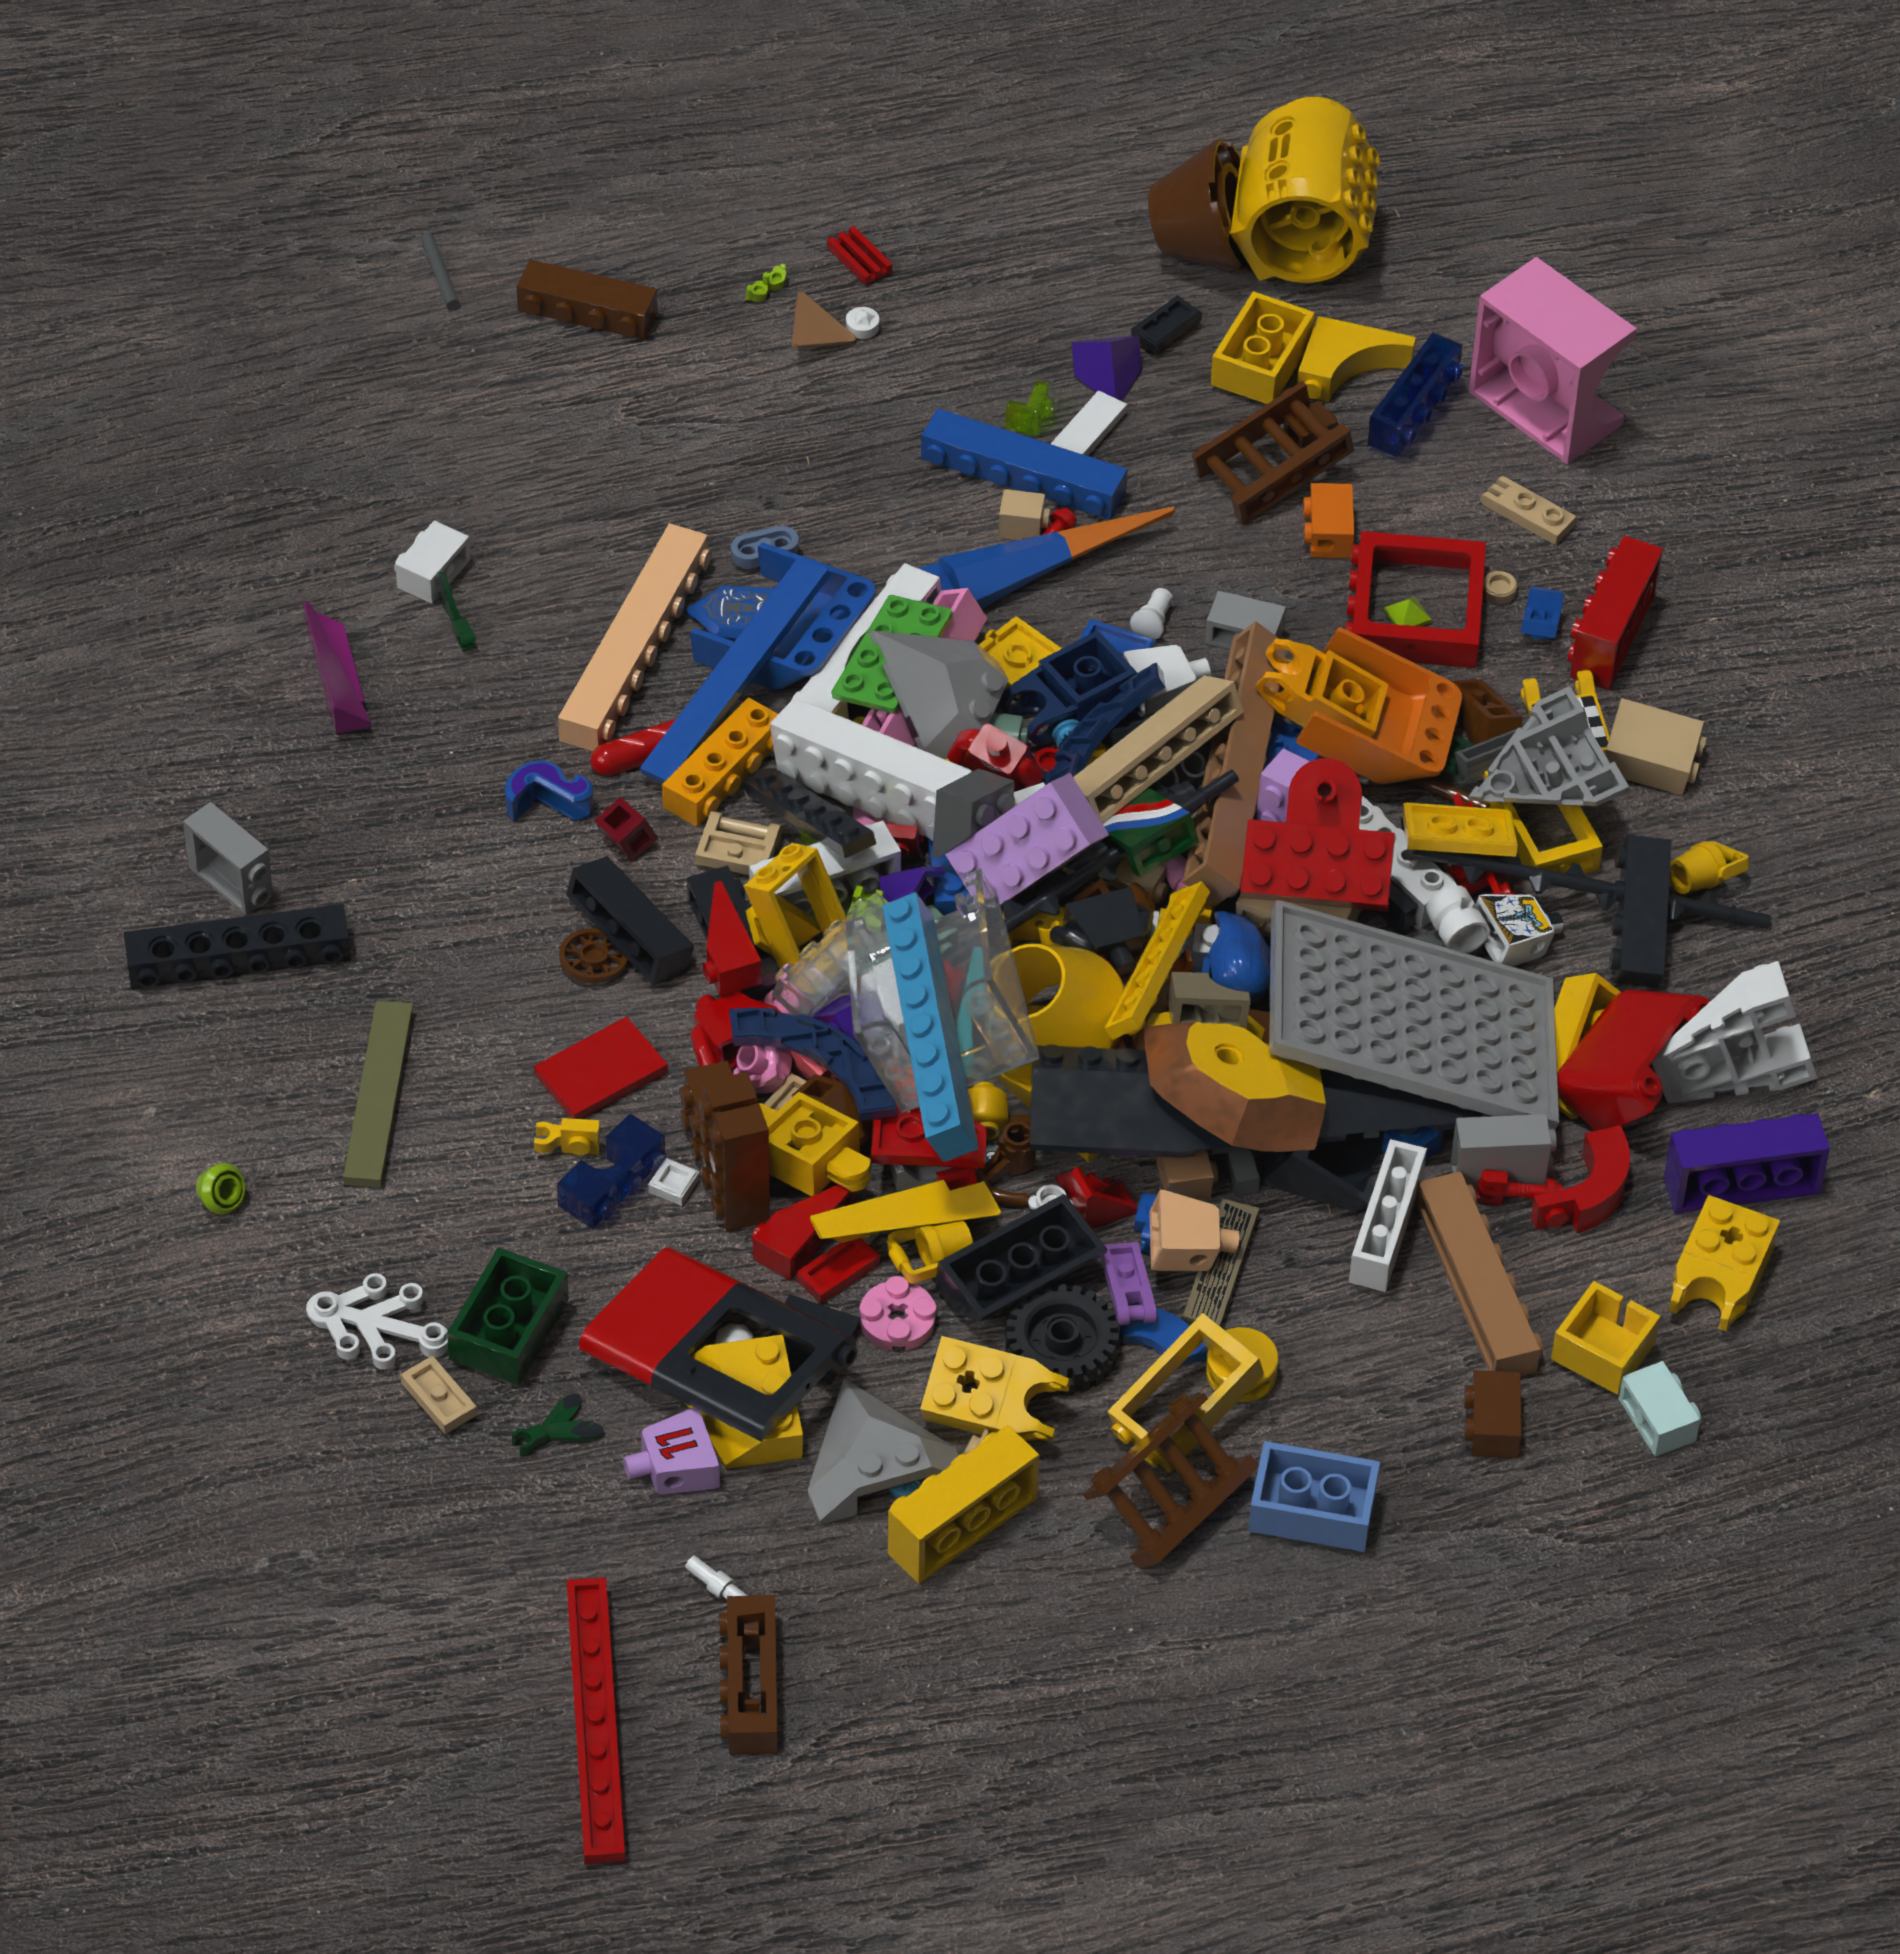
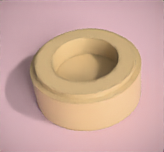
M1493 571L1483 578L1482 596L1486 601L1496 605H1504L1510 603L1515 598L1517 581L1511 574L1504 571Z

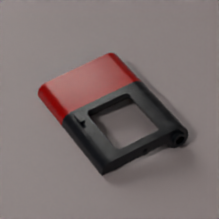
M671 1247L662 1249L586 1326L579 1341L580 1350L761 1442L830 1369L840 1372L850 1367L858 1353L854 1337ZM734 1312L781 1335L783 1334V1336L814 1351L789 1379L771 1395L763 1394L690 1357V1355L729 1314Z

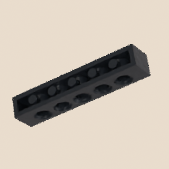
M344 904L124 932L131 989L151 988L158 985L189 983L197 980L226 978L251 973L259 974L274 970L298 969L306 966L351 961Z

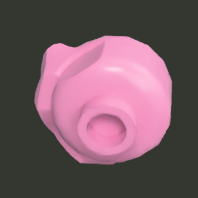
M741 1046L737 1054L738 1067L734 1069L733 1075L748 1071L756 1094L773 1093L789 1076L792 1068V1055L790 1050L778 1047Z

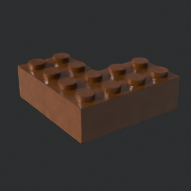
M728 1060L684 1070V1086L679 1087L680 1098L684 1108L680 1110L681 1123L685 1132L691 1131L693 1138L690 1139V1146L694 1160H701L703 1167L700 1168L703 1186L705 1190H712L713 1196L710 1197L715 1219H722L726 1232L758 1225L762 1222L766 1223L770 1218L769 1129L760 1104L750 1105L757 1102V1096L748 1071L733 1075Z

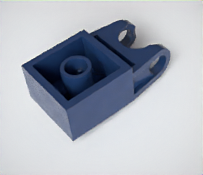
M1097 630L1039 660L1037 668L1006 689L1000 700V707L1006 714L1020 716L1026 713H1037V716L1027 728L1028 739L1038 746L1047 745L1054 742L1052 731L1059 723L1069 719H1076L1080 722L1099 702L1108 703L1121 692L1118 687L1136 675L1137 671ZM1023 694L1021 699L1010 705L1013 698ZM1048 725L1047 729L1042 734L1037 735L1038 731L1042 727Z

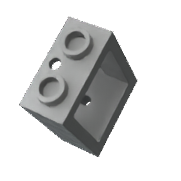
M209 802L183 821L189 868L247 916L256 908L264 906L274 896L269 850L217 806Z

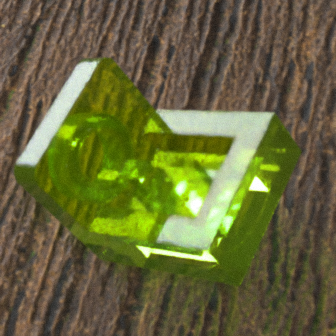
M1036 380L1027 404L1012 400L1007 401L1005 409V427L1007 429L1038 435L1044 417L1050 418L1053 409L1054 399L1049 397V383Z

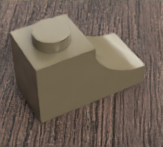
M1172 972L1168 997L1171 1023H1220L1247 1028L1250 1006L1249 992L1223 987L1214 982L1209 977V973Z

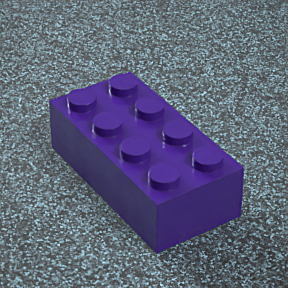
M1818 1113L1807 1115L1795 1114L1790 1117L1770 1120L1758 1119L1753 1122L1732 1125L1721 1124L1716 1127L1702 1129H1684L1671 1133L1663 1179L1674 1214L1702 1210L1708 1195L1736 1205L1821 1194L1830 1147Z

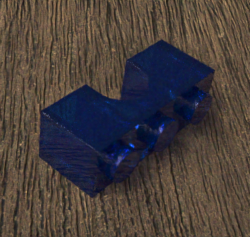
M631 1113L606 1136L607 1160L615 1164L614 1166L606 1169H597L581 1160L557 1183L558 1207L592 1229L601 1220L608 1219L616 1210L617 1205L627 1195H633L640 1187L641 1182L651 1172H657L661 1164L666 1160L665 1135Z

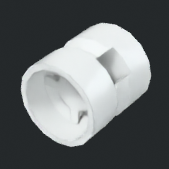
M1450 886L1437 892L1426 905L1425 912L1435 929L1439 930V936L1448 949L1467 954L1479 948L1490 935L1488 924L1480 911L1477 910L1476 904L1465 887Z

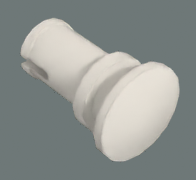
M1163 588L1155 589L1147 605L1142 606L1139 611L1133 614L1130 625L1134 633L1154 640L1162 635L1165 614L1173 603V600H1171L1173 596L1168 590Z

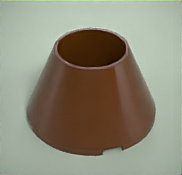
M1225 138L1217 139L1151 185L1148 195L1151 227L1157 245L1165 256L1236 271L1251 270V267L1230 234L1241 157L1232 143H1223Z

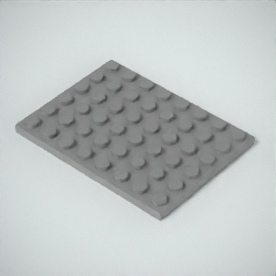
M1280 900L1275 901L1271 910L1269 1053L1284 1059L1296 1060L1320 1069H1328L1349 1075L1355 1079L1367 1080L1385 1085L1391 1089H1399L1427 1099H1435L1456 1105L1462 1109H1470L1491 1116L1547 1114L1549 1129H1556L1559 1123L1553 978Z

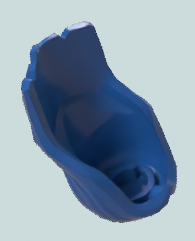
M1225 911L1215 912V920L1219 928L1218 935L1209 951L1212 979L1223 987L1249 992L1250 1005L1261 1000L1270 986L1271 951L1251 919Z

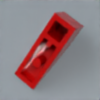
M722 881L714 883L706 945L707 962L702 964L708 984L714 983L720 997L762 984L761 959Z
M836 1185L776 1211L766 1223H760L752 1234L753 1260L791 1281L796 1272L806 1264L826 1240L819 1238L810 1221V1216L855 1204L856 1191L852 1192L840 1185Z

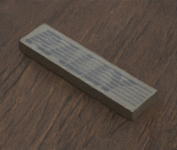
M1226 1199L1222 1200L1219 1209L1220 1228L1239 1231L1238 1249L1236 1253L1219 1251L1211 1269L1198 1271L1182 1320L1187 1324L1191 1325L1204 1313L1217 1325L1222 1326L1259 1216L1258 1207Z

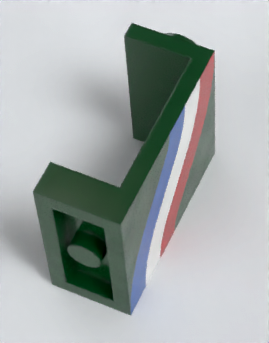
M1149 787L1102 823L1109 834L1107 838L1125 849L1132 873L1139 877L1200 843L1190 812Z

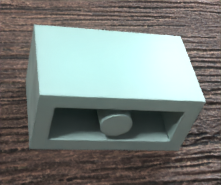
M1663 1361L1622 1376L1618 1399L1655 1457L1696 1442L1699 1424H1701L1699 1409L1695 1403L1688 1401L1683 1393L1680 1379L1675 1373H1670Z

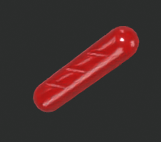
M725 717L717 726V728L725 721ZM677 718L597 746L590 757L591 768L596 774L609 777L640 767Z

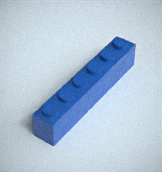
M937 408L921 435L922 460L1019 491L1045 494V499L1109 520L1112 519L1126 494L1127 468Z

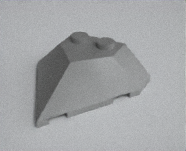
M874 630L868 632L873 645L879 644L886 660L883 668L905 718L910 716L919 736L914 738L919 749L946 759L950 748L961 731L973 728L981 730L985 723L990 722L1009 679L1000 663L977 643L967 640Z
M1569 686L1536 702L1530 711L1531 716L1522 729L1517 728L1489 767L1486 779L1480 787L1476 786L1468 797L1470 801L1599 806L1629 792L1630 788L1614 761L1610 763L1589 728L1582 705Z
M843 1378L808 1487V1496L819 1524L822 1525L857 1515V1497L922 1478L926 1479L934 1474L938 1475L950 1466L952 1461L958 1456L956 1448Z

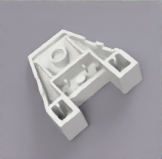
M1778 961L1762 964L1754 969L1742 972L1665 1043L1652 1061V1064L1661 1081L1667 1103L1714 1098V1092L1733 1089L1735 1095L1748 1094V1088L1768 1085L1770 1091L1783 1090L1818 1079L1800 1023L1790 1027H1781L1765 1035L1763 1033V1027L1796 1017Z

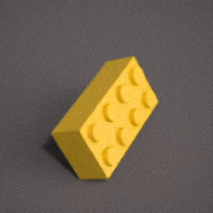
M1009 1425L997 1433L992 1432L985 1436L979 1446L967 1454L962 1453L958 1455L948 1468L938 1475L929 1476L923 1481L920 1488L907 1497H899L888 1510V1555L918 1584L1037 1499L1039 1454Z

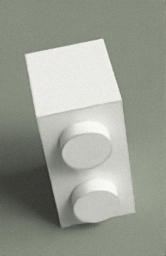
M434 520L425 531H421L417 535L414 544L407 552L400 554L394 566L397 588L433 604L439 597L438 591H441L438 583V572L442 571L450 584L471 560L469 536Z

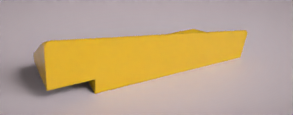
M940 1180L811 1215L810 1221L820 1239L832 1238L844 1243L888 1230L998 1216L1001 1211L985 1182L950 1191L945 1181Z

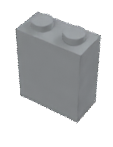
M1547 1114L1456 1118L1450 1162L1451 1172L1461 1171L1466 1184H1471L1475 1193L1481 1173L1486 1169L1507 1171V1181L1544 1185L1547 1174L1553 1173L1551 1152L1556 1151L1555 1129H1549Z

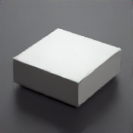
M665 1158L648 1184V1193L682 1206L699 1181V1171Z

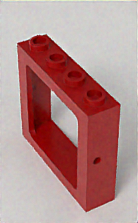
M1361 531L1360 545L1353 544L1351 565L1358 566V569L1350 571L1349 591L1356 592L1355 596L1348 595L1346 616L1353 617V622L1346 621L1345 629L1413 663L1476 668L1486 542ZM1372 561L1469 569L1465 628L1455 630L1371 622L1368 619Z

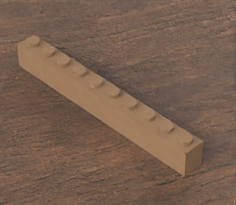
M1257 621L1232 640L1224 679L1234 681L1244 712L1212 737L1202 787H1205L1231 769L1237 774L1239 782L1213 798L1210 804H1204L1197 809L1194 826L1200 843L1189 849L1183 883L1188 887L1202 881L1210 890L1206 900L1214 906L1226 898L1234 897L1241 889L1248 819L1253 820L1257 811L1256 802L1259 792L1260 774L1267 761L1266 751L1272 736L1270 732L1272 720L1276 714V710L1259 694L1256 689V683L1266 671L1278 672L1272 666L1265 653L1271 643L1279 638ZM1278 649L1275 653L1280 658H1285L1286 649ZM1267 682L1265 684L1273 692H1279L1281 689V685L1276 682Z

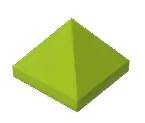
M1415 596L1384 607V612L1393 624L1422 627L1432 621Z

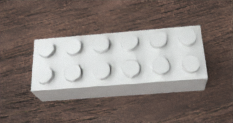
M795 697L770 723L777 770L817 793H823L835 798L845 805L854 806L870 813L876 818L888 819L887 821L898 825L917 826L920 835L932 841L934 835L936 790L972 772L967 768Z

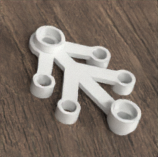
M373 1273L364 1279L363 1286L340 1295L333 1292H320L313 1295L307 1302L306 1311L308 1318L317 1327L329 1330L336 1343L337 1354L342 1359H353L360 1351L358 1337L352 1333H347L342 1322L357 1326L372 1352L373 1364L379 1369H389L396 1362L394 1347L389 1343H385L379 1332L419 1342L420 1351L427 1357L433 1355L434 1358H438L448 1352V1330L441 1324L433 1322L422 1327L388 1317L405 1309L412 1310L422 1305L423 1293L422 1288L418 1284H405L401 1287L398 1296L363 1310L352 1308V1306L365 1300H378L386 1295L387 1283L385 1277L381 1274ZM375 1284L381 1286L377 1289L370 1288V1286ZM409 1294L417 1295L415 1298L412 1299L406 1298V1296ZM345 1344L354 1345L353 1347L348 1349L342 1347ZM381 1354H388V1355H390V1356L387 1357V1358H379V1357H378V1356L381 1355Z

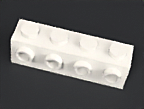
M1363 796L1359 829L1395 833L1391 883L1413 900L1417 907L1415 923L1422 928L1431 922L1425 912L1429 900L1437 892L1450 886H1457L1449 873L1443 872L1431 860L1412 857L1413 850L1407 849L1405 832L1401 828H1396L1385 817L1379 807L1373 806Z

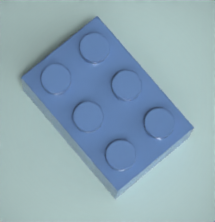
M1264 1441L1251 1501L1248 1531L1365 1552L1378 1485L1380 1461Z

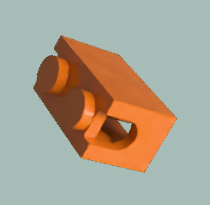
M1311 483V496L1303 498V518H1309V522H1304L1303 540L1304 543H1310V557L1352 558L1354 541L1352 484Z

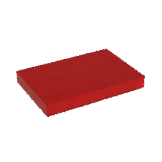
M627 1016L533 1066L534 1075L571 1119H582L668 1073L666 1061Z

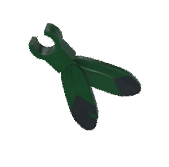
M440 571L437 575L441 590L438 591L442 607L452 619V630L462 652L476 648L473 643L477 641L475 634L470 628L466 617L461 618L449 583L444 573Z
M571 1394L556 1404L542 1423V1426L537 1424L527 1429L521 1428L514 1431L512 1434V1445H516L519 1441L528 1442L527 1444L520 1445V1456L524 1457L530 1455L535 1449L547 1444V1439L556 1441H590L603 1435L604 1429L601 1425L592 1421H571L579 1411L581 1404L580 1395Z

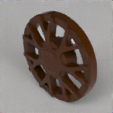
M595 928L582 929L570 934L564 939L559 950V961L563 970L580 982L592 984L609 982L620 976L627 966L628 959L621 952L608 954V950L615 946L612 943H607L610 940L599 929ZM593 937L604 939L603 944L592 941ZM579 940L583 945L578 949L572 943ZM565 955L577 956L579 959L567 960ZM613 962L619 965L616 968L607 965V963ZM583 966L587 970L583 973L576 969ZM601 969L604 972L602 974H594L593 970Z

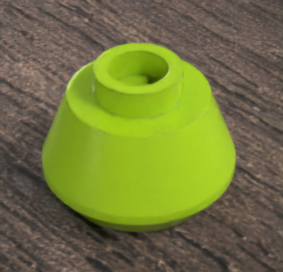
M219 1163L200 1174L196 1182V1194L199 1200L211 1212L219 1215L229 1214L239 1207L244 1198L245 1180L241 1171L236 1166L229 1163Z

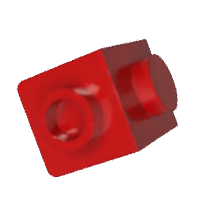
M892 822L891 824L885 823L901 850V857L922 858L925 836L920 835L917 826L898 825Z

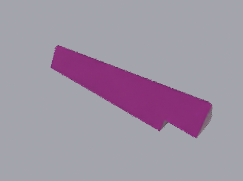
M304 600V619L329 715L332 717L336 734L370 728L371 722L365 711L364 699L344 624L316 612L313 606Z

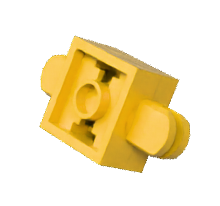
M801 1092L794 1095L778 1111L759 1103L769 1129V1175L810 1196L820 1193L831 1181L852 1192L862 1190L868 1186L871 1180L870 1158L860 1154L858 1121Z

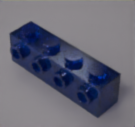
M1432 332L1371 414L1367 445L1398 457L1406 446L1410 447L1413 444L1417 430L1421 425H1427L1436 404L1441 405L1447 396L1450 385L1452 383L1456 384L1460 380L1464 370V365L1461 364L1463 344Z

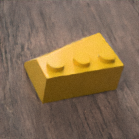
M783 1334L706 1345L690 1356L766 1395L774 1394L791 1376ZM686 1404L689 1409L694 1408V1407H692V1406ZM797 1405L762 1442L700 1411L713 1449L725 1469L802 1458L803 1432Z

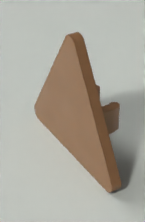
M804 292L798 293L792 334V346L795 349L854 343L856 337Z

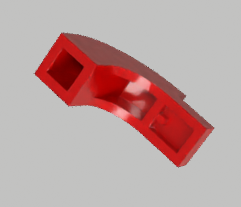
M1621 1125L1585 1133L1582 1158L1590 1174L1585 1181L1570 1188L1534 1195L1531 1220L1535 1230L1546 1227L1555 1228L1572 1222L1577 1234L1596 1227L1615 1212L1625 1193L1630 1164L1629 1145Z

